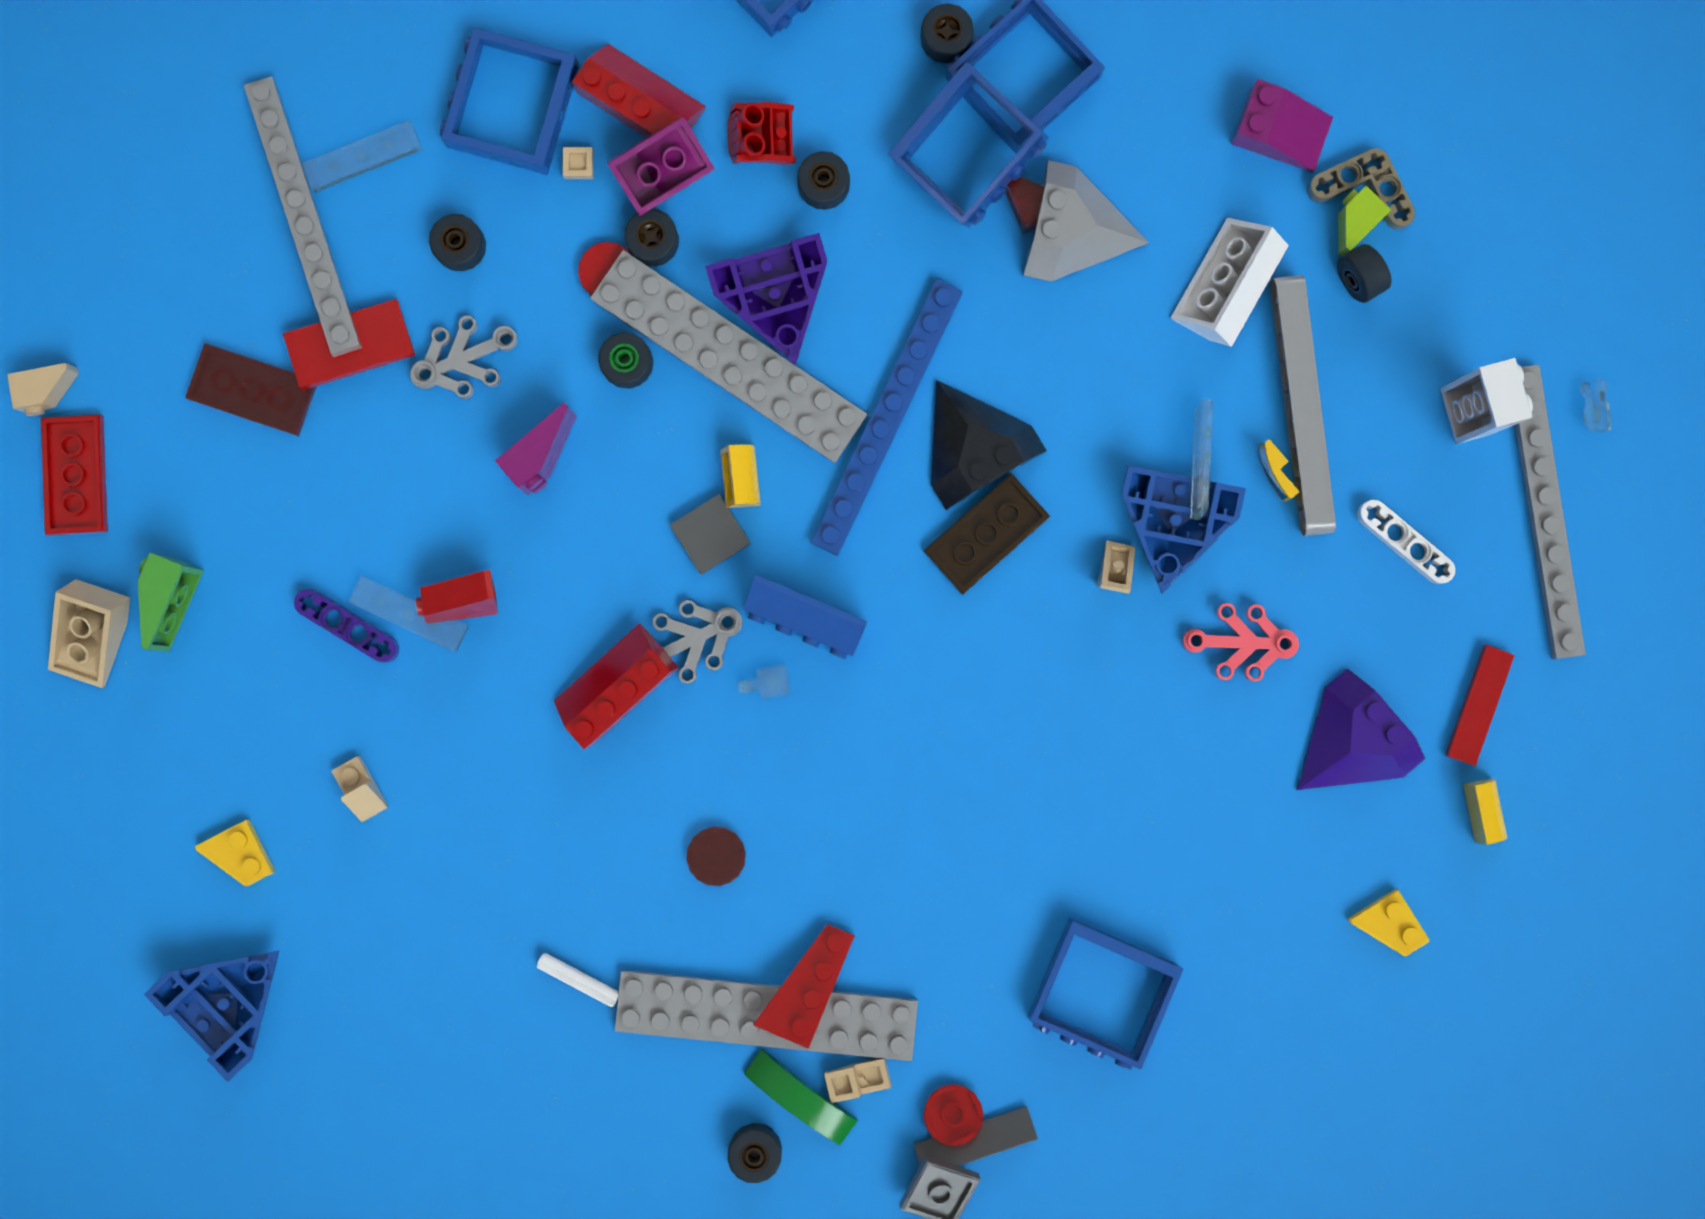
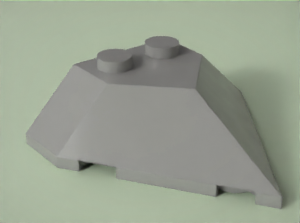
M1047 161L1041 188L1043 190L1033 241L1028 249L1023 276L1053 282L1066 275L1091 267L1149 243L1077 166Z

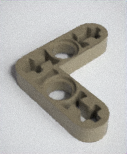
M1370 149L1317 174L1308 184L1307 192L1309 197L1315 202L1322 203L1367 183L1369 189L1387 206L1388 203L1393 202L1397 197L1400 201L1392 204L1389 207L1391 211L1384 217L1389 227L1396 230L1404 229L1415 218L1414 207L1389 156L1382 149ZM1371 157L1373 160L1380 161L1381 164L1377 168L1372 166L1363 172L1362 167L1371 160ZM1349 168L1353 170L1356 176L1355 181L1351 183L1343 181L1341 178L1342 169ZM1334 179L1335 184L1331 185L1325 193L1316 190L1319 182L1321 185H1325ZM1382 182H1389L1394 186L1393 196L1388 197L1380 192V184ZM1397 210L1406 213L1403 221L1401 218L1395 219L1394 214Z

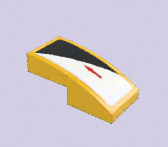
M1269 439L1258 447L1260 459L1271 486L1281 500L1286 502L1300 491L1280 470L1289 461Z

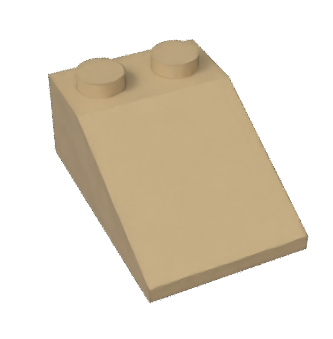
M77 579L56 591L48 670L99 688L105 687L127 626L130 597Z

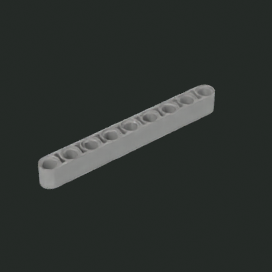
M1303 275L1272 278L1270 291L1294 485L1300 491L1296 494L1300 530L1303 536L1331 534L1335 532L1336 521L1306 282Z

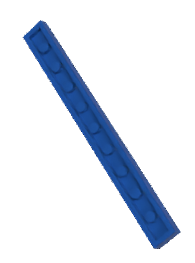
M936 279L811 544L836 556L839 555L963 291Z

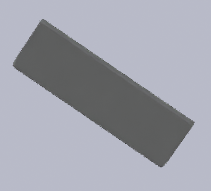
M1024 1106L983 1120L982 1126L975 1138L966 1144L949 1146L931 1137L914 1143L919 1164H921L926 1155L960 1166L1035 1141L1038 1137L1028 1108Z

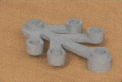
M465 315L458 322L459 330L448 357L439 362L437 361L442 346L450 343L451 334L443 327H437L433 330L431 334L432 342L425 359L417 361L410 371L411 381L418 388L430 389L437 385L455 392L461 399L471 398L474 394L472 384L465 380L457 382L442 375L450 370H456L482 380L490 388L497 387L500 384L501 376L496 370L484 369L469 362L498 349L502 351L513 350L518 343L516 332L508 326H500L494 331L492 339L464 350L470 335L474 334L478 329L477 321L472 316ZM471 320L473 322L472 328L465 330L463 327L464 323ZM440 332H445V340L437 341V335ZM505 335H510L511 342L507 345L502 344V338ZM425 370H429L431 373L427 380L421 378V374ZM494 373L496 380L493 383H488L486 380L487 376ZM468 385V393L465 395L460 394L461 386Z
M691 600L683 601L679 606V612L683 617L692 618L695 616L711 623L701 629L672 620L664 613L654 616L653 626L659 631L668 630L685 636L663 647V650L670 657L690 648L685 665L679 671L681 682L691 684L696 680V668L705 641L716 634L712 653L706 657L705 664L712 671L721 669L723 666L722 656L728 638L736 635L742 627V617L735 609L726 607L718 612H714L695 605ZM685 604H692L694 607V611L689 615L683 612ZM659 617L667 619V625L663 628L657 626L656 622ZM725 617L733 619V625L730 628H725L722 625ZM713 656H717L720 660V664L715 668L709 665V659ZM686 669H690L693 672V678L689 681L684 680L682 676Z

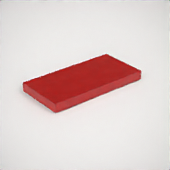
M394 299L351 312L362 348L333 357L330 353L321 322L283 333L299 388L303 391L416 356L399 301Z
M98 414L41 418L45 535L108 532L104 416Z

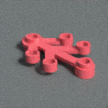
M1229 603L1221 604L1216 610V615L1221 621H1225L1239 636L1205 635L1199 629H1191L1185 632L1182 637L1184 649L1191 653L1200 652L1205 647L1239 648L1227 661L1219 663L1215 667V675L1220 680L1231 679L1234 675V670L1256 649H1268L1255 664H1249L1244 670L1246 679L1249 681H1259L1264 676V671L1277 658H1290L1296 654L1299 648L1297 636L1290 630H1279L1265 616V609L1259 604L1249 606L1246 610V617L1249 621L1256 622L1269 638L1257 637L1236 615L1235 607ZM1223 607H1228L1231 610V615L1228 618L1223 617L1221 614ZM1253 608H1257L1260 611L1258 619H1254L1251 616ZM1194 635L1199 636L1201 639L1198 646H1194L1191 643V638ZM1283 638L1289 642V647L1286 650L1280 647V641ZM1222 666L1229 668V674L1226 677L1220 674ZM1252 667H1256L1259 671L1256 678H1252L1249 674Z

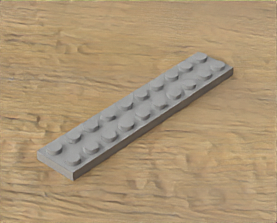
M624 250L590 298L591 301L834 464L868 415Z
M622 970L615 1032L912 1061L918 999L832 991L810 1047L806 1049L753 1026L759 1015L781 987L779 985Z

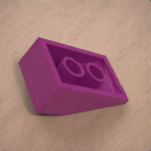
M1257 79L1249 91L1231 144L1313 173L1333 117L1289 90Z
M684 116L607 161L608 166L639 216L715 170Z
M563 403L496 459L495 462L518 489L528 495L532 492L537 494L548 484L546 480L552 475L577 416Z

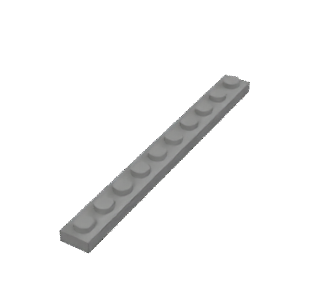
M271 76L245 84L244 88L330 353L333 357L361 349L362 346L276 83Z
M1540 365L1521 367L1524 373L1523 386L1533 403V411L1531 412L1533 417L1516 424L1515 428L1552 659L1586 655Z

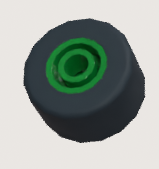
M621 332L610 336L604 341L599 350L598 363L601 372L610 383L619 388L630 389L640 386L648 379L653 368V357L649 347L642 338L633 333Z

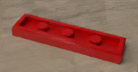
M1483 645L1444 756L1476 766L1515 655L1489 645Z

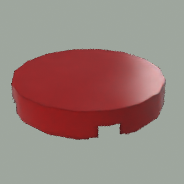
M602 242L593 245L584 253L579 262L578 275L583 288L590 296L593 295L621 252L624 250L630 254L625 247L617 243Z
M951 1084L941 1086L930 1095L925 1104L923 1116L926 1128L934 1139L945 1145L958 1146L966 1144L975 1138L982 1126L983 1110L981 1102L974 1092L964 1086Z

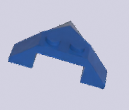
M1127 465L1121 495L1161 593L1167 590L1181 573H1184L1230 525L1232 526L1240 518L1246 488Z
M280 950L167 972L144 995L164 1016L171 1015L210 1056L207 1061L229 1082L253 1058Z

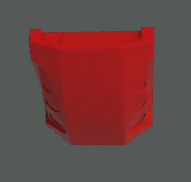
M773 102L734 103L730 108L727 123L728 153L732 163L759 162L780 165L796 163L792 145V112L794 111V105Z

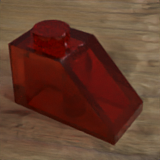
M1019 177L1017 180L1012 179L1005 187V195L1024 235L1035 230L1044 186L1023 177Z

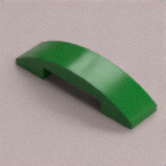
M761 1049L744 1072V1075L799 1120L831 1141L841 1145L858 1119L836 1103L828 1101L786 1070L785 1065Z

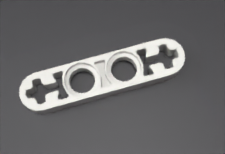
M1370 500L1359 506L1357 510L1358 521L1428 581L1434 584H1443L1453 579L1455 575L1454 563L1385 504L1378 500ZM1375 507L1377 509L1375 515L1381 520L1386 519V517L1389 518L1381 526L1380 530L1377 526L1382 523L1376 518L1368 520L1367 516L1369 513L1366 510L1367 508ZM1392 524L1399 526L1402 530V536L1398 541H1393L1388 537L1387 529ZM1414 543H1418L1424 548L1425 553L1420 560L1414 559L1410 554V548ZM1429 560L1436 566L1443 564L1445 566L1443 572L1446 575L1436 577L1437 569L1431 564L1425 567L1423 564Z

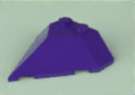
M820 233L791 241L789 244L738 259L731 258L705 266L713 295L796 365L828 262Z
M1345 669L1324 687L1323 700L1319 714L1316 716L1304 760L1303 773L1296 790L1404 778L1426 758L1416 737L1382 697L1351 670Z

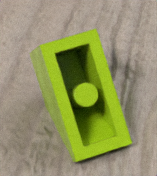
M1367 186L1359 193L1354 189L1342 201L1345 207L1338 213V254L1341 257L1350 252L1391 211Z

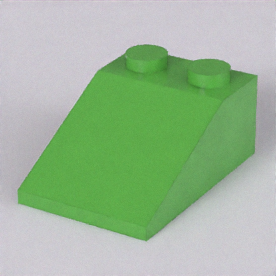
M151 552L148 557L143 559L139 567L140 576L138 578L141 648L152 651H170L204 570L173 557Z

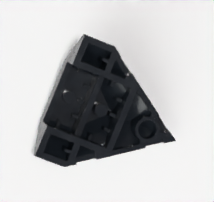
M936 380L931 487L945 510L967 499L975 491L1019 465L1022 466L1047 451L1032 425Z

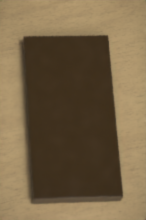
M1010 473L923 552L963 595L1051 516L1016 477Z

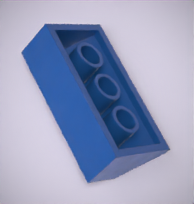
M759 575L754 577L743 608L749 612L747 618L763 625L765 620L776 624L775 630L791 636L793 631L803 635V642L817 648L820 643L831 647L829 653L846 659L847 654L850 656L854 655L867 625L865 620Z

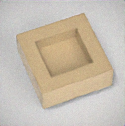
M563 147L564 179H594V150L592 147Z

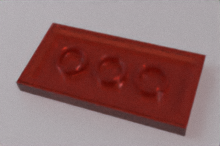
M204 343L185 399L299 437L316 387L302 391L299 388L295 373Z

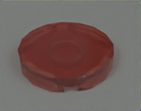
M713 826L702 830L693 837L687 849L686 860L690 872L697 880L710 886H722L731 883L740 875L745 865L746 850L740 837L735 832L726 827Z

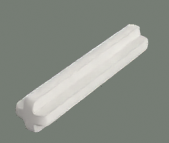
M547 953L542 954L536 967L541 971L609 1007H613L616 1004L619 991Z

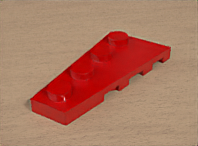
M827 924L759 1015L753 1026L809 1049L855 935Z

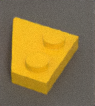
M250 819L194 846L196 851L245 887L276 872Z
M1397 889L1392 890L1347 919L1350 924L1405 957L1430 942Z

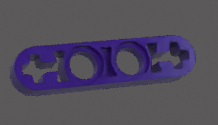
M303 590L296 595L294 607L299 614L379 662H390L398 656L399 645L394 638L319 592ZM313 596L312 602L319 607H323L321 612L312 608L305 610L304 598H311ZM332 610L339 611L342 616L341 623L336 627L330 626L327 622V615ZM358 625L363 626L367 631V636L362 642H356L352 638V630ZM373 640L380 644L388 642V649L391 652L389 655L383 654L380 656L381 650L370 645L368 650L366 646Z

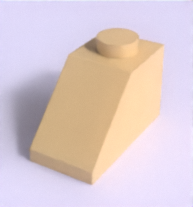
M62 363L7 374L13 409L25 413L26 416H39L45 414L44 410L55 408L78 376V368Z

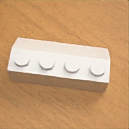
M1227 218L1173 312L1171 319L1209 341L1232 347L1289 245L1273 227Z

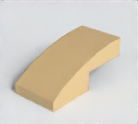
M874 1058L824 1073L831 1103L859 1098L862 1094L889 1089L892 1086L887 1062L884 1058Z

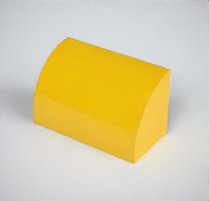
M728 445L720 450L726 508L761 506L755 446Z
M1491 778L1463 784L1475 842L1488 845L1506 840L1508 837L1496 779Z

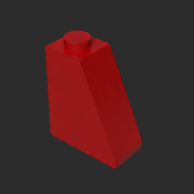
M490 570L420 587L421 597L416 598L418 616L423 615L426 624L498 614L495 586Z

